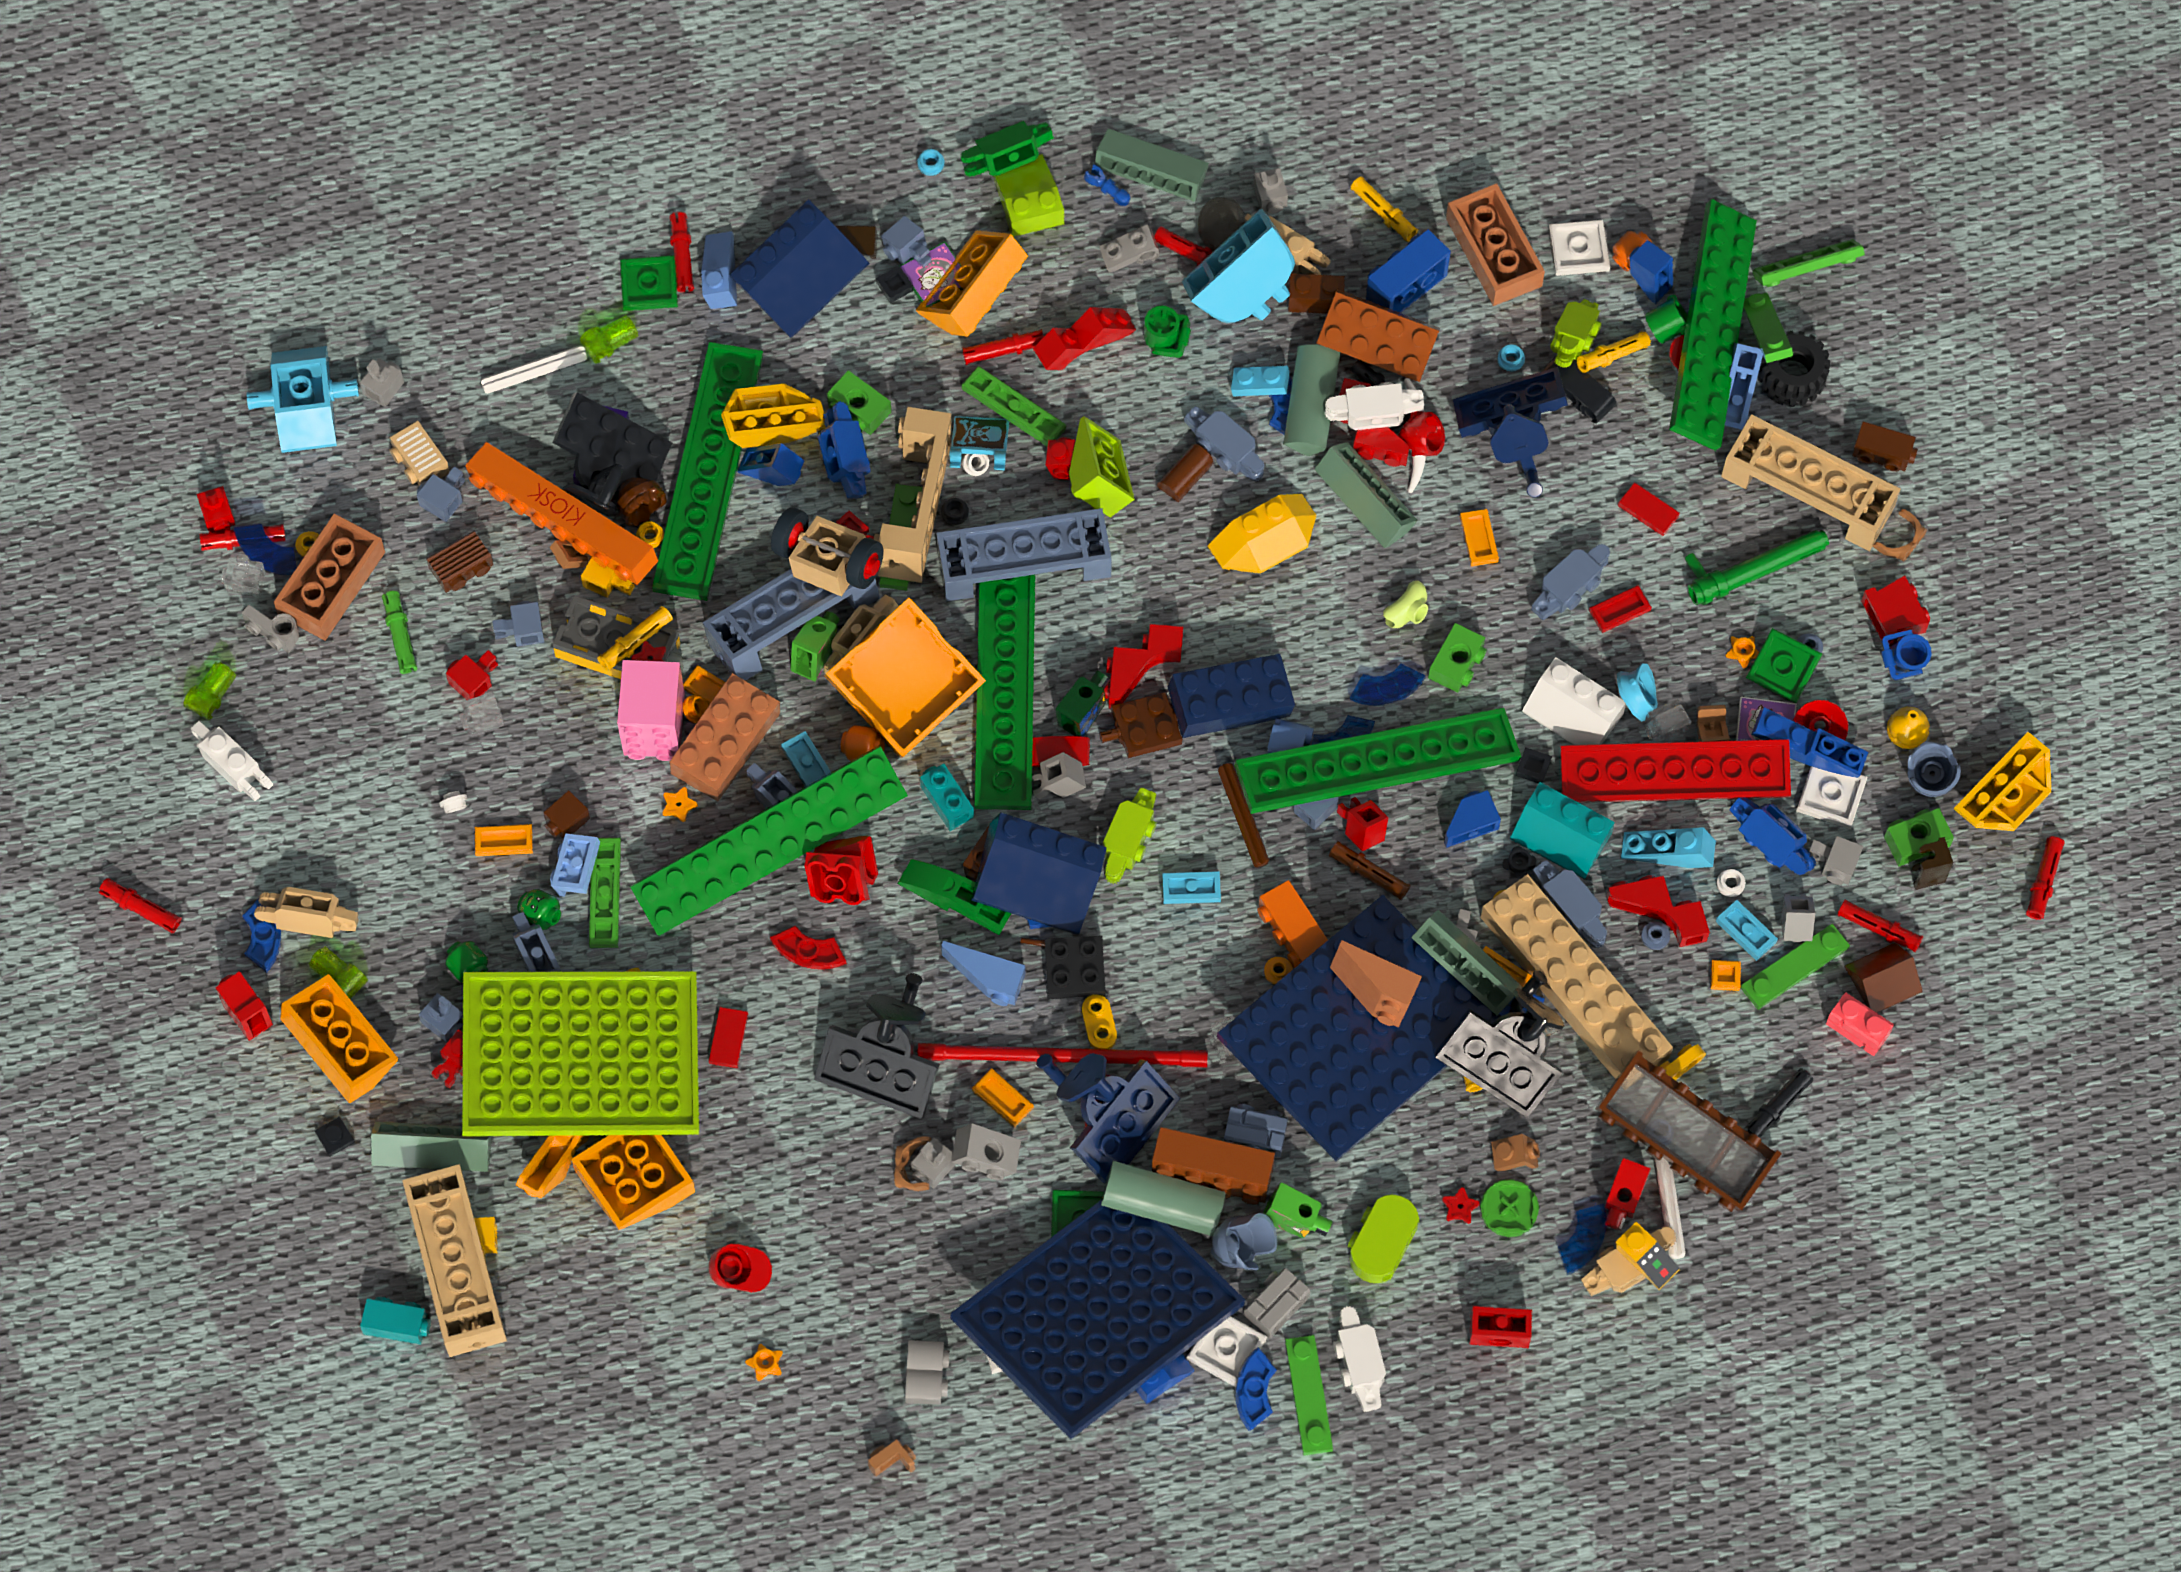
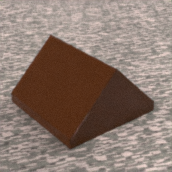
M1896 943L1844 966L1866 1006L1876 1013L1923 992L1913 956Z

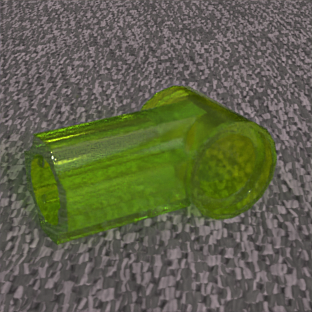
M625 315L601 329L600 327L588 329L581 335L579 341L593 362L600 363L602 358L606 356L608 358L611 357L615 349L639 336L633 321Z
M215 662L200 684L194 685L188 691L183 706L203 718L211 720L213 718L211 714L215 709L220 708L221 698L237 677L236 673L227 665Z
M326 946L318 949L308 963L309 967L322 978L330 974L350 1000L368 982L367 977L351 963L346 964Z

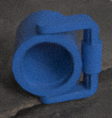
M1912 630L1887 635L1882 640L1884 651L1881 654L1884 666L1889 668L1890 676L1893 680L1923 674L1922 668L1929 663L1932 656L1929 642L1924 637L1913 634ZM1901 638L1900 640L1895 642L1891 647H1889V640Z

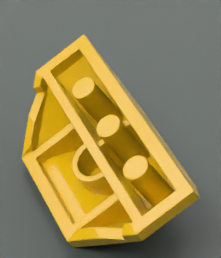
M786 384L735 389L721 413L729 440L742 448L790 443L826 428L821 401L816 398L811 399L803 392Z
M1302 494L1278 495L1232 520L1213 539L1208 548L1222 569L1262 573L1308 548L1317 515Z
M2027 732L1954 807V810L1975 828L2015 831L2051 793L2050 749L2031 733Z

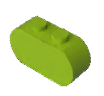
M1399 1195L1383 1196L1377 1199L1373 1208L1368 1206L1361 1219L1364 1225L1360 1233L1355 1231L1347 1247L1351 1248L1349 1258L1352 1270L1359 1278L1366 1282L1383 1283L1392 1279L1418 1229L1419 1215L1417 1209L1408 1199Z

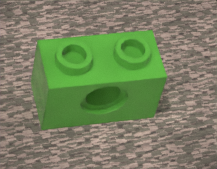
M849 370L827 393L829 409L833 408V405L837 402L846 403L852 421H858L861 432L864 430L869 435L891 414V401ZM854 403L863 404V406L859 408H855L852 405Z
M1455 623L1430 667L1428 679L1459 693L1462 685L1467 687L1474 675L1471 669L1474 664H1480L1486 654L1487 649L1483 648L1485 637ZM1459 656L1466 661L1458 663L1453 658Z
M1940 808L1932 811L1924 809L1915 814L1914 818L1906 821L1898 819L1892 822L1887 828L1884 839L1899 867L1928 856L1930 851L1919 853V849L1925 844L1938 841L1941 837H1945L1949 848L1954 836ZM1911 832H1919L1924 838L1917 839L1912 836Z

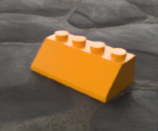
M976 230L939 282L916 309L917 313L951 335L968 337L976 329L978 322L984 314L991 309L993 302L999 294L1006 289L1008 282L1014 274L1021 269L1028 255L1009 233ZM960 263L962 266L955 272L954 279L963 290H960L955 284L948 285L939 294L941 301L926 307L955 266Z
M330 974L289 998L281 1005L280 1020L349 1104L372 1090L398 1061L395 1053Z

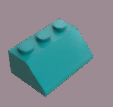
M1539 782L1528 800L1510 840L1566 870L1574 871L1577 876L1585 879L1612 835L1615 822Z

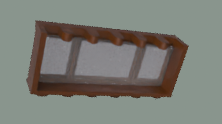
M1639 1050L1634 1052L1619 1076L1595 1109L1600 1112L1598 1117L1610 1126H1613L1615 1123L1624 1130L1622 1135L1636 1144L1638 1140L1648 1147L1646 1152L1660 1161L1664 1158L1672 1164L1670 1169L1682 1178L1688 1175L1696 1181L1694 1186L1704 1194L1708 1195L1711 1192L1720 1198L1717 1203L1730 1212L1734 1209L1742 1211L1782 1153L1778 1150L1773 1151L1761 1142L1762 1139L1754 1133H1748L1738 1126V1122L1730 1116H1724L1713 1108L1714 1105L1711 1102L1701 1099L1692 1093L1686 1084L1671 1078L1661 1066L1653 1065L1642 1057V1052Z

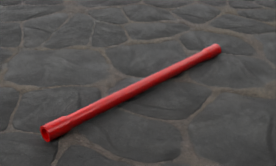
M918 1043V1056L931 1061L949 1059L1037 1062L1041 1055L1050 1054L1053 1062L1078 1063L1086 1055L1095 1053L1103 1055L1107 1060L1106 1064H1137L1141 1059L1146 1060L1150 1065H1179L1181 1067L1207 1068L1208 1050L1161 1051Z

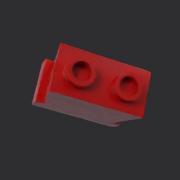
M1905 575L1879 591L1875 587L1864 591L1861 602L1881 641L1887 635L1912 630L1913 634L1917 635L1926 633L1930 622L1929 613L1924 606L1921 607L1917 599V590L1913 583L1908 582ZM1897 639L1889 640V647L1897 642Z
M240 971L234 975H227L215 987L223 1007L248 1041L273 1025L266 1006Z

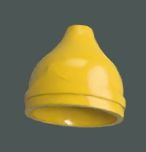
M1906 706L1899 708L1890 716L1886 731L1889 739L1895 745L1904 749H1913L1927 740L1930 725L1927 716L1922 710Z

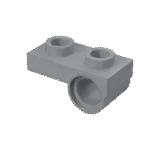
M1148 224L1099 246L1109 272L1117 271L1134 262L1143 264V261L1148 259L1154 261L1160 255L1152 229Z
M250 605L242 612L245 621L244 626L253 635L258 636L260 633L267 638V643L277 651L282 648L290 653L296 646L295 643L299 639V631L296 621L291 615L283 613L270 620ZM283 628H291L286 634L279 633Z

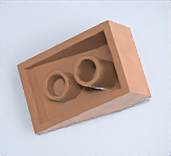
M1343 940L1330 966L1333 972L1368 1012L1381 1023L1388 1026L1394 1025L1399 1027L1422 978L1418 974Z

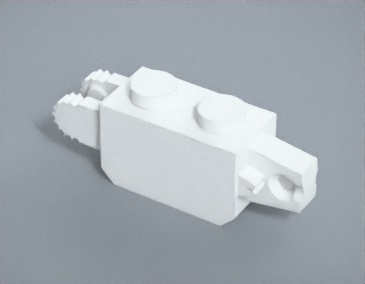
M1384 382L1378 386L1370 387L1356 385L1346 389L1345 395L1329 397L1325 403V415L1330 421L1348 420V426L1353 430L1399 426L1403 421L1404 414L1424 409L1422 390L1402 389L1401 383Z
M200 721L191 727L193 735L199 740L196 745L200 749L202 757L240 793L244 791L250 798L256 801L260 798V795L250 785L255 779L267 789L273 786L271 780L260 770L258 763L220 727L210 731Z
M1343 1307L1339 1318L1341 1330L1338 1331V1341H1333L1337 1359H1343L1345 1367L1341 1369L1343 1384L1345 1387L1350 1386L1351 1393L1356 1394L1363 1412L1381 1408L1379 1388L1385 1381L1386 1370L1375 1329L1368 1324H1360L1359 1316L1354 1307Z

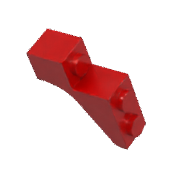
M1090 307L1070 328L1053 327L1036 344L1033 350L1046 370H1062L1083 353L1120 340L1134 333L1136 328L1131 322L1130 315L1123 308Z
M1344 378L1339 395H1345L1346 389H1350L1353 386L1365 385L1370 387L1371 384ZM1348 420L1341 421L1345 424H1348ZM1389 427L1357 430L1353 449L1362 459L1372 460L1375 458L1383 460L1392 467L1407 465L1409 446Z
M1150 624L1149 634H1143L1142 649L1114 647L1113 657H1107L1106 673L1111 674V682L1104 689L1105 698L1109 699V709L1113 705L1124 703L1145 673L1153 666L1166 662L1181 663L1183 627Z
M1648 875L1636 882L1620 881L1608 887L1606 899L1610 907L1662 921L1673 931L1679 948L1707 942L1710 931L1701 901L1692 903L1691 900H1685L1673 907L1664 876L1655 877V875Z

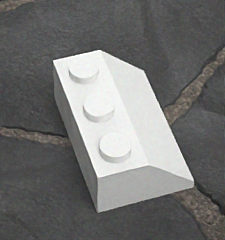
M1555 657L1539 679L1522 712L1573 745H1602L1624 715L1626 704L1624 700Z

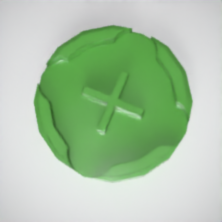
M1507 1179L1494 1183L1493 1186L1486 1190L1483 1194L1480 1210L1482 1219L1490 1230L1501 1236L1514 1237L1529 1231L1535 1224L1539 1205L1536 1195L1526 1184L1517 1180Z

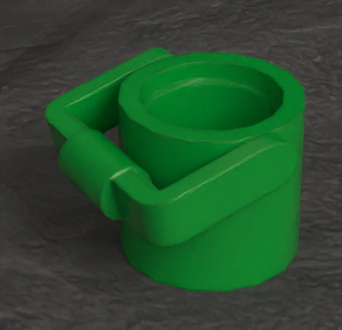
M1670 295L1666 302L1645 314L1649 328L1661 344L1679 334H1685L1688 315L1676 295Z
M1167 306L1152 308L1145 316V343L1153 349L1152 354L1166 357H1181L1184 354L1185 346L1188 345L1191 333L1188 316L1177 314V312ZM1180 323H1183L1182 327L1180 328V332H1179ZM1176 343L1178 344L1177 349H1171Z

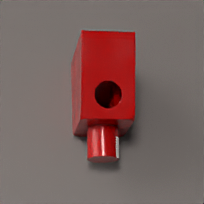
M1625 1158L1622 1159L1605 1208L1610 1210L1605 1225L1616 1230H1622L1626 1217L1633 1218L1651 1168ZM1627 1195L1629 1197L1628 1202H1621L1619 1196Z

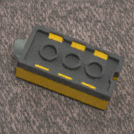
M574 595L565 614L567 625H560L552 643L555 657L621 679L622 661L631 660L632 656L630 658L625 657L610 671H606L600 665L597 657L612 647L618 637H624L645 619ZM664 626L646 641L654 648L665 646L667 651L662 658L663 661L680 662L682 674L684 666L682 656L678 651L680 647L679 632ZM643 643L634 650L633 655L642 651ZM649 656V657H648V660H652V659H653L652 656Z

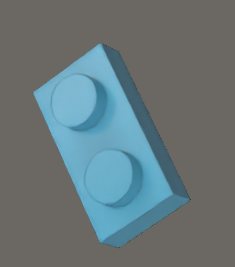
M1288 366L1234 368L1231 392L1233 396L1287 394L1290 374Z
M806 731L781 744V749L805 787L831 772Z
M1220 871L1162 874L1163 904L1221 902Z
M1738 900L1732 903L1716 919V923L1756 961L1777 943L1778 938Z

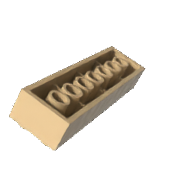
M1528 874L1483 906L1481 919L1525 972L1533 976V972L1538 970L1546 976L1547 983L1541 985L1540 990L1615 1080L1633 1053L1638 1050L1643 1053L1642 1057L1653 1065L1657 1064L1660 1066L1670 1058L1673 1046ZM1633 1068L1621 1087L1627 1090L1645 1077V1075Z

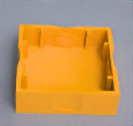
M910 598L905 600L824 675L871 727H874L880 737L884 739L886 744L900 758H903L945 717L986 681L958 650L944 640L933 622Z

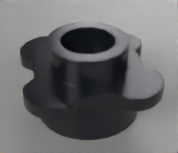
M1516 846L1512 849L1509 858L1503 860L1502 866L1505 870L1514 872L1516 877L1521 879L1527 875L1530 867L1536 865V858L1530 855L1527 850ZM1520 860V861L1522 862V864H1521V865H1518V864H1517V861Z

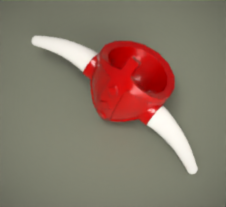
M1409 378L1404 379L1407 390H1417ZM1424 409L1411 412V418L1403 425L1398 435L1408 444L1409 450L1412 451L1413 470L1407 489L1409 493L1414 491L1421 478L1426 456L1438 455L1442 452L1445 445V432L1440 419L1432 412H1424Z

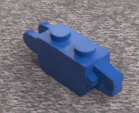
M840 401L833 405V408L824 412L826 428L819 433L818 441L827 477L833 483H842L847 499H860L867 494L865 476L871 472L870 463L867 458L859 422L852 421L848 406Z
M1741 797L1734 802L1729 810L1741 823L1738 830L1744 835V839L1750 845L1756 846L1765 854L1764 856L1769 863L1779 868L1786 865L1796 875H1803L1815 868V859L1803 847L1807 843L1806 833L1774 804L1758 806L1748 798Z

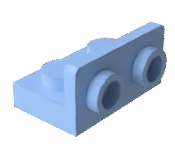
M565 833L563 843L558 847L556 869H553L550 876L551 886L559 896L565 897L566 891L587 893L600 845V840L597 837Z

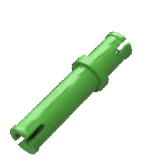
M398 591L386 592V594L382 595L387 615L385 622L391 631L399 671L401 674L412 672L411 668H413V671H416L418 668L406 624L408 618L407 614L403 612L400 594Z

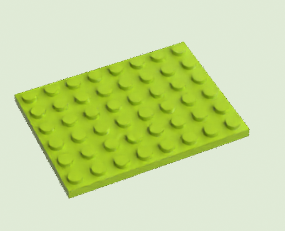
M696 971L463 972L462 1136L699 1135Z

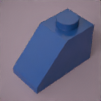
M1647 240L1641 247H1636L1629 257L1630 274L1649 300L1657 304L1673 287V257Z
M782 443L747 448L737 472L777 486L793 485L801 475V468L805 460Z
M1488 790L1481 793L1473 791L1465 795L1464 799H1461L1446 832L1444 841L1446 848L1499 830L1501 819Z
M1181 1354L1138 1387L1136 1391L1143 1401L1148 1404L1195 1372V1370L1184 1355Z

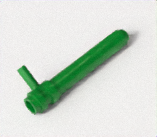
M1814 530L1722 571L1715 570L1708 574L1695 554L1691 553L1685 557V561L1697 578L1687 587L1689 596L1695 605L1709 604L1715 597L1717 599L1725 597L1729 594V591L1824 551L1826 546L1829 545V539L1823 530Z

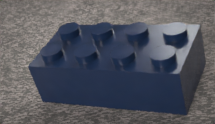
M1281 654L1176 673L1172 675L1168 685V691L1182 738L1274 721L1276 718L1290 717L1295 706Z

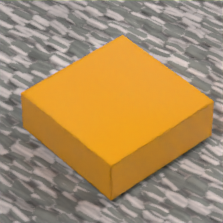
M1712 960L1711 989L1740 991L1741 961Z

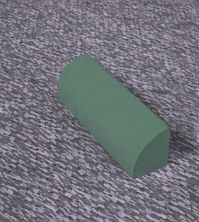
M1109 128L1097 149L1095 165L1106 172L1194 202L1203 185L1209 165L1208 162Z
M1316 344L1298 346L1283 442L1285 446L1305 456H1312L1326 450L1330 419L1325 415V403L1329 397H1334L1340 352Z
M1348 442L1330 447L1314 469L1384 548L1389 547L1407 534L1418 521Z
M1439 910L1433 913L1411 937L1495 1015H1498L1515 997L1513 991L1516 988H1523Z
M376 1122L371 1133V1166L444 1169L460 1164L463 1171L488 1172L492 1136H462V1126Z
M1113 1161L1106 1178L1101 1205L1213 1236L1220 1220L1226 1192Z

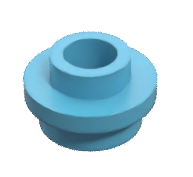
M925 150L918 157V168L925 175H937L944 168V157L937 150ZM928 161H934L936 163L932 166L926 165Z
M1511 344L1499 351L1497 361L1502 369L1517 371L1524 365L1525 354L1520 347ZM1513 356L1516 358V361L1511 362L1506 360V358Z

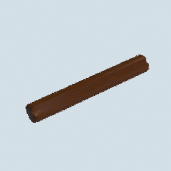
M1232 763L1219 766L1218 773L1254 867H1263L1268 864L1269 858L1254 818L1250 814L1235 768Z

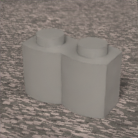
M908 1340L905 1403L941 1405V1397H947L948 1379H942L943 1368H949L950 1350H944V1342Z

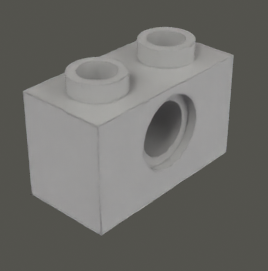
M971 1123L958 1128L956 1131L952 1162L962 1165L963 1170L970 1172L980 1171L987 1174V1177L990 1179L1003 1180L1004 1177L1016 1173L1021 1140Z

